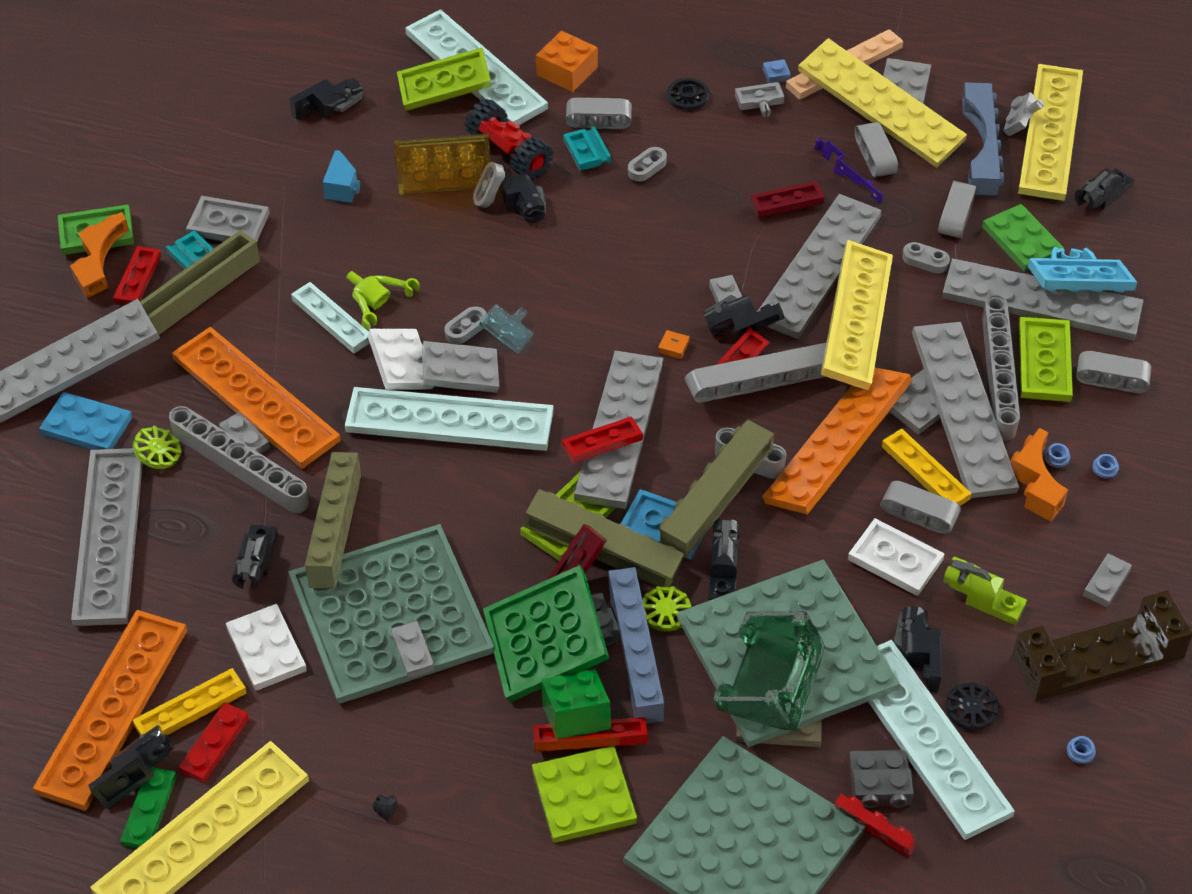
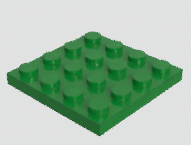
M580 565L483 608L489 635L494 645L493 651L505 698L509 702L542 689L541 679L578 673L609 659L585 572Z

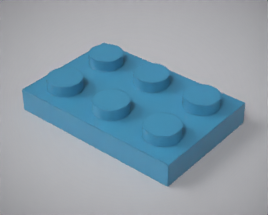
M63 392L39 430L43 436L87 449H113L131 421L132 414L131 411Z
M640 489L621 524L626 525L630 530L641 535H648L660 543L659 526L665 517L669 518L674 512L677 502ZM700 542L689 554L688 559L692 560Z

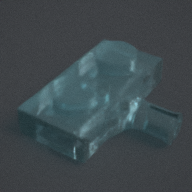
M495 304L479 323L517 354L534 335L533 332L520 322L528 314L526 309L523 311V307H520L512 316Z

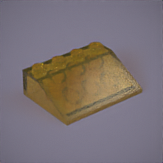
M489 134L394 141L399 195L475 189L484 168L490 163Z

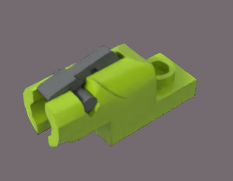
M954 556L951 562L952 565L948 566L943 582L947 583L949 587L967 594L966 605L1016 625L1026 606L1027 599L1003 590L1004 578Z

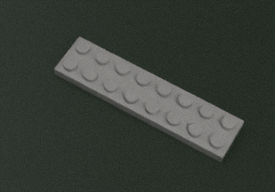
M841 194L837 196L758 311L764 305L780 303L785 319L767 327L799 339L839 279L844 247L847 240L863 244L881 217L882 210Z
M952 258L942 293V299L984 308L988 296L998 294L1007 300L1009 314L1030 318L1070 320V327L1135 341L1143 305V299L1106 291L1080 290L1073 292L1067 289L1048 291L1042 288L1035 276Z
M134 300L1 370L0 423L160 339L139 300Z
M961 322L913 327L912 335L963 486L971 492V498L1017 493L1019 485Z
M621 351L614 352L593 429L632 416L643 432L644 440L663 367V358ZM643 440L584 460L574 493V501L626 509Z
M133 448L90 450L71 616L73 626L128 624L143 463L136 457Z

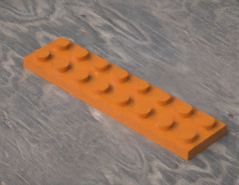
M212 327L207 328L172 352L173 360L235 413H240L270 443L301 469L341 441L339 433Z
M874 367L873 380L869 390L852 385L762 497L765 504L809 514L912 383L910 374Z
M136 610L33 787L35 795L84 811L87 810L94 798V794L89 789V784L111 768L110 758L120 752L134 727L133 719L140 716L187 632L185 624Z

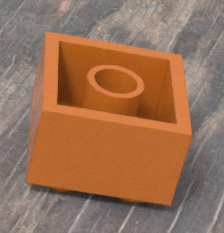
M560 31L536 54V75L571 92L577 89L598 68V47L564 31Z

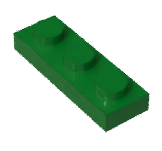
M152 767L154 777L142 784L120 839L122 847L138 849L157 833L177 778L175 771Z

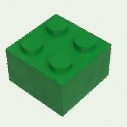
M596 669L541 679L543 708L556 739L611 729L610 701Z

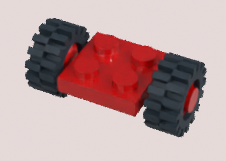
M492 99L479 101L480 105L476 103L474 105L475 109H470L469 111L470 116H466L465 120L468 122L464 123L465 130L482 144L484 142L490 143L491 139L506 153L512 154L511 157L513 159L510 160V167L518 175L527 174L532 181L535 180V177H541V173L547 171L545 168L550 167L551 163L549 161L553 160V156H551L554 154L552 148L539 137L524 133L519 129L520 126L517 123L507 121L506 117L508 115L506 111Z

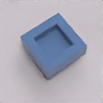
M784 59L763 63V72L768 83L785 82L790 79L791 73Z

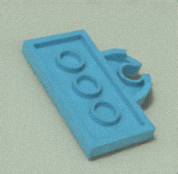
M1054 247L1050 258H1029L1028 268L1042 288L1048 291L1067 289L1073 292L1080 290L1125 292L1135 291L1137 281L1120 260L1097 259L1088 248H1084V251L1071 248L1070 256L1064 254L1065 250L1063 248L1058 249Z

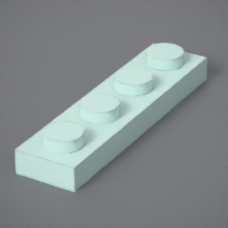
M311 282L291 294L294 303L352 353L355 354L370 343L368 339L369 331Z

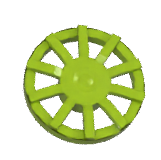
M157 426L143 428L136 434L133 441V451L136 457L143 464L155 469L172 467L181 455L179 439H176L168 429L164 430ZM144 435L149 441L140 437ZM138 442L147 446L139 448ZM146 451L148 457L146 458L141 452ZM167 451L176 453V456L173 458ZM166 456L170 461L163 462V457ZM151 459H158L159 462H153Z
M658 586L646 593L642 599L644 611L645 609L655 610L649 615L645 611L647 625L658 631L668 632L681 628L680 623H675L673 618L677 616L678 609L691 608L687 595L674 586ZM663 593H669L668 597L664 598ZM658 594L659 597H660V600H658V599L655 598L654 596ZM673 594L678 596L674 600H672ZM648 600H651V601L654 602L656 605H654V604H646V603L648 602ZM681 600H683L685 603L676 605ZM657 616L659 619L658 623L652 621L651 618ZM663 621H670L671 623L670 625H662Z

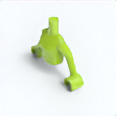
M350 271L346 277L356 285L352 296L363 312L362 326L367 331L370 330V323L374 326L377 324V316L370 312L368 305L376 310L390 297L391 292L382 284L405 288L404 293L407 297L413 296L412 289L416 292L419 291V282L414 278L403 281L377 275L362 279L353 271Z

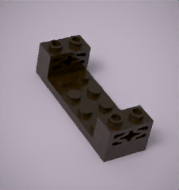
M1167 590L1143 597L1137 616L1051 640L1044 626L1019 632L1012 653V659L1034 701H1038L1185 658L1192 638V630Z

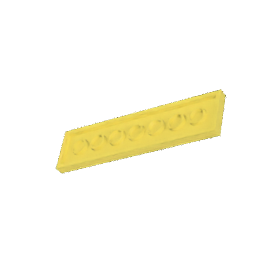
M829 38L799 64V71L872 123L879 122L886 133L936 168L967 138L966 133Z
M1038 64L1033 95L1036 97L1035 101L1038 99L1043 101L1044 108L1034 112L1029 120L1018 194L1065 201L1083 70Z
M847 240L844 247L821 375L869 390L873 380L893 255Z
M268 742L90 887L92 893L174 894L309 781L308 775L274 743Z

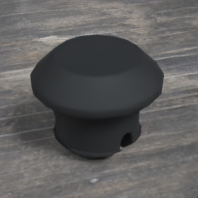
M379 795L373 802L374 811L382 814L384 820L391 818L397 809L398 802L395 795L389 797Z

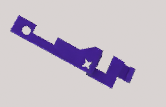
M817 138L814 149H820L822 157L829 161L832 152L838 156L833 172L837 175L849 177L858 186L862 183L872 191L871 197L881 203L884 195L872 186L873 182H870L871 180L866 181L843 162L845 154L829 140L825 143L820 138Z

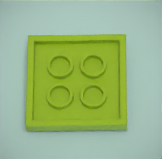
M614 746L532 764V772L553 843L637 824V816Z

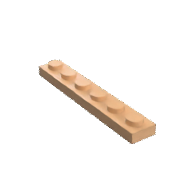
M889 29L847 51L866 65H870L903 48V40ZM803 73L786 81V88L799 100L823 88Z

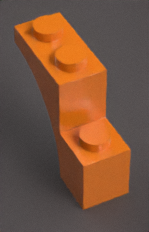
M122 212L108 216L104 221L94 226H88L78 233L88 257L76 260L75 263L70 265L75 281L86 299L108 289L103 273L105 256L112 244L119 237L129 232L126 218Z
M1039 428L1033 436L1029 435L1021 452L1016 451L1010 462L1016 479L1027 485L1024 496H1026L1024 507L1052 522L1065 504L1068 489L1059 484L1049 474L1044 465L1042 452L1045 449L1048 432Z

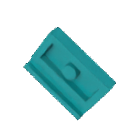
M595 126L591 127V130L588 131L582 129L563 134L564 143L579 171L601 166L603 162L611 163V155Z
M192 231L178 239L173 246H166L167 254L184 270L214 249L196 231Z

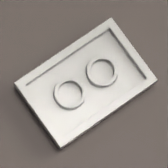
M417 329L369 330L368 339L386 390L433 389L434 386L423 385L422 343Z
M876 518L848 554L849 561L916 596L920 594L944 559V553Z
M277 604L226 623L229 635L255 691L307 671L306 664Z

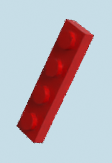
M645 717L612 719L611 729L561 739L555 738L550 724L533 725L535 752L648 744Z

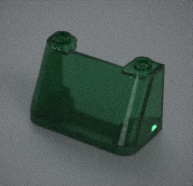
M806 611L746 612L743 623L739 627L740 638L747 647L733 686L730 684L719 685L714 693L713 702L723 713L781 730H796L823 658V640Z

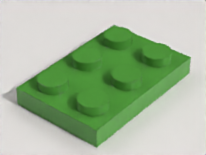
M129 204L58 215L62 255L86 252L81 244L78 233L86 227L94 226L104 221L108 216L116 215L120 212L126 218L129 232L119 237L110 248L133 245L134 238Z
M1022 204L983 220L982 228L1024 272L1030 270L1028 268L1029 258H1050L1054 247L1064 249Z

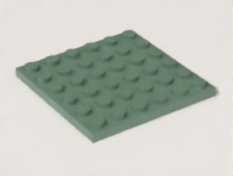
M441 524L343 554L336 589L309 588L305 566L288 571L289 578L338 704L494 653L493 642ZM417 621L434 663V671L408 678L393 640L391 629Z
M824 559L677 612V619L748 747L899 690V681Z
M722 736L627 852L623 863L670 894H818L864 833L866 824L865 826L861 825L849 813L842 809L839 811L828 800Z

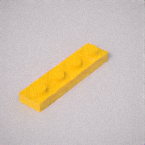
M903 429L882 441V448L929 492L952 500L959 506L970 500L971 492Z
M233 668L133 719V724L140 736L157 725L161 727V732L164 735H169L220 708L224 702L228 704L247 694L246 688Z

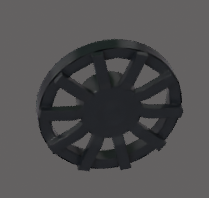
M678 79L668 87V102L675 106L677 110L683 109L689 112L694 109H701L708 102L709 89L703 82L697 79ZM700 87L703 91L697 92V89ZM675 88L679 92H673L672 90Z
M974 682L958 684L947 696L946 712L949 718L961 728L982 730L989 727L997 718L999 711L998 699L987 686L984 687ZM970 689V695H967L964 690ZM974 690L980 691V693L976 696L974 695ZM959 692L963 699L954 695ZM984 694L989 697L984 700L981 699ZM951 700L959 702L961 705L951 706ZM988 703H992L994 709H993V708H990V707H987V706H984V705H985V704H988ZM960 710L961 715L957 717L953 711ZM983 711L992 713V716L988 719ZM966 717L971 719V723L962 720ZM981 717L984 722L976 724V718Z

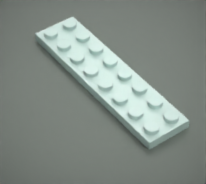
M441 9L405 27L406 35L435 61L483 48L492 87L472 93L479 100L492 99L506 111L508 115L506 117L507 121H513L520 125L548 109V102Z
M354 387L345 422V432L547 451L553 417V405Z
M890 640L878 645V649L899 681L900 686L899 690L868 701V703L901 750H905L908 760L963 839H969L1012 818L1015 812L894 642Z

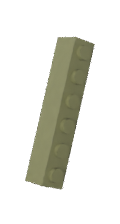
M239 230L140 301L158 335L260 262L257 242Z
M748 419L742 427L738 426L732 435L731 441L720 448L714 462L707 464L702 477L691 484L686 497L678 500L670 517H665L659 526L660 543L675 547L678 551L684 553V557L687 558L711 528L713 522L718 519L773 449L774 433Z
M332 452L305 561L309 588L336 589L361 479L358 453Z
M541 489L537 491L525 513L523 527L569 547L582 525L587 524L607 539V542L596 557L597 560L617 569L635 567L637 578L657 587L671 586L681 566L684 553L678 551L673 546L659 543L648 535H641L630 530L626 525L612 522L601 514L583 509L576 503L565 501L552 492H545Z

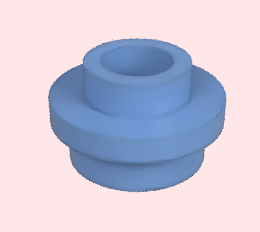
M1054 443L1045 450L1044 459L1050 466L1061 468L1069 463L1070 453L1065 445Z
M1102 454L1094 460L1092 468L1097 476L1108 479L1117 475L1119 465L1114 456Z
M1078 736L1068 743L1067 754L1072 761L1086 764L1095 757L1096 749L1089 738Z

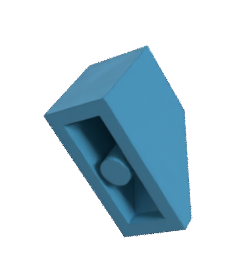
M335 150L323 180L325 199L352 203L355 194L359 193L360 180H357L356 169L340 151Z

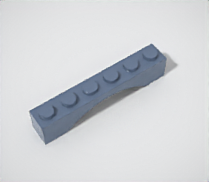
M965 83L962 95L963 115L978 129L984 145L978 156L971 161L968 175V184L977 186L975 195L997 196L999 186H1003L1004 173L1000 172L1002 169V156H998L1001 150V140H997L999 137V124H995L998 119V108H994L997 96L992 91V83Z
M636 568L609 571V594L621 636L634 718L645 717L646 724L662 722L664 719V700Z

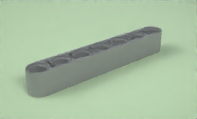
M992 294L986 298L982 316L990 403L1002 440L1008 441L1016 436L1020 412L1008 303L1003 296Z
M826 343L695 369L686 375L685 382L694 400L700 403L826 377L821 375Z
M179 406L171 410L169 420L172 433L176 439H179L288 511L301 513L307 510L309 507V497L304 481L191 409Z

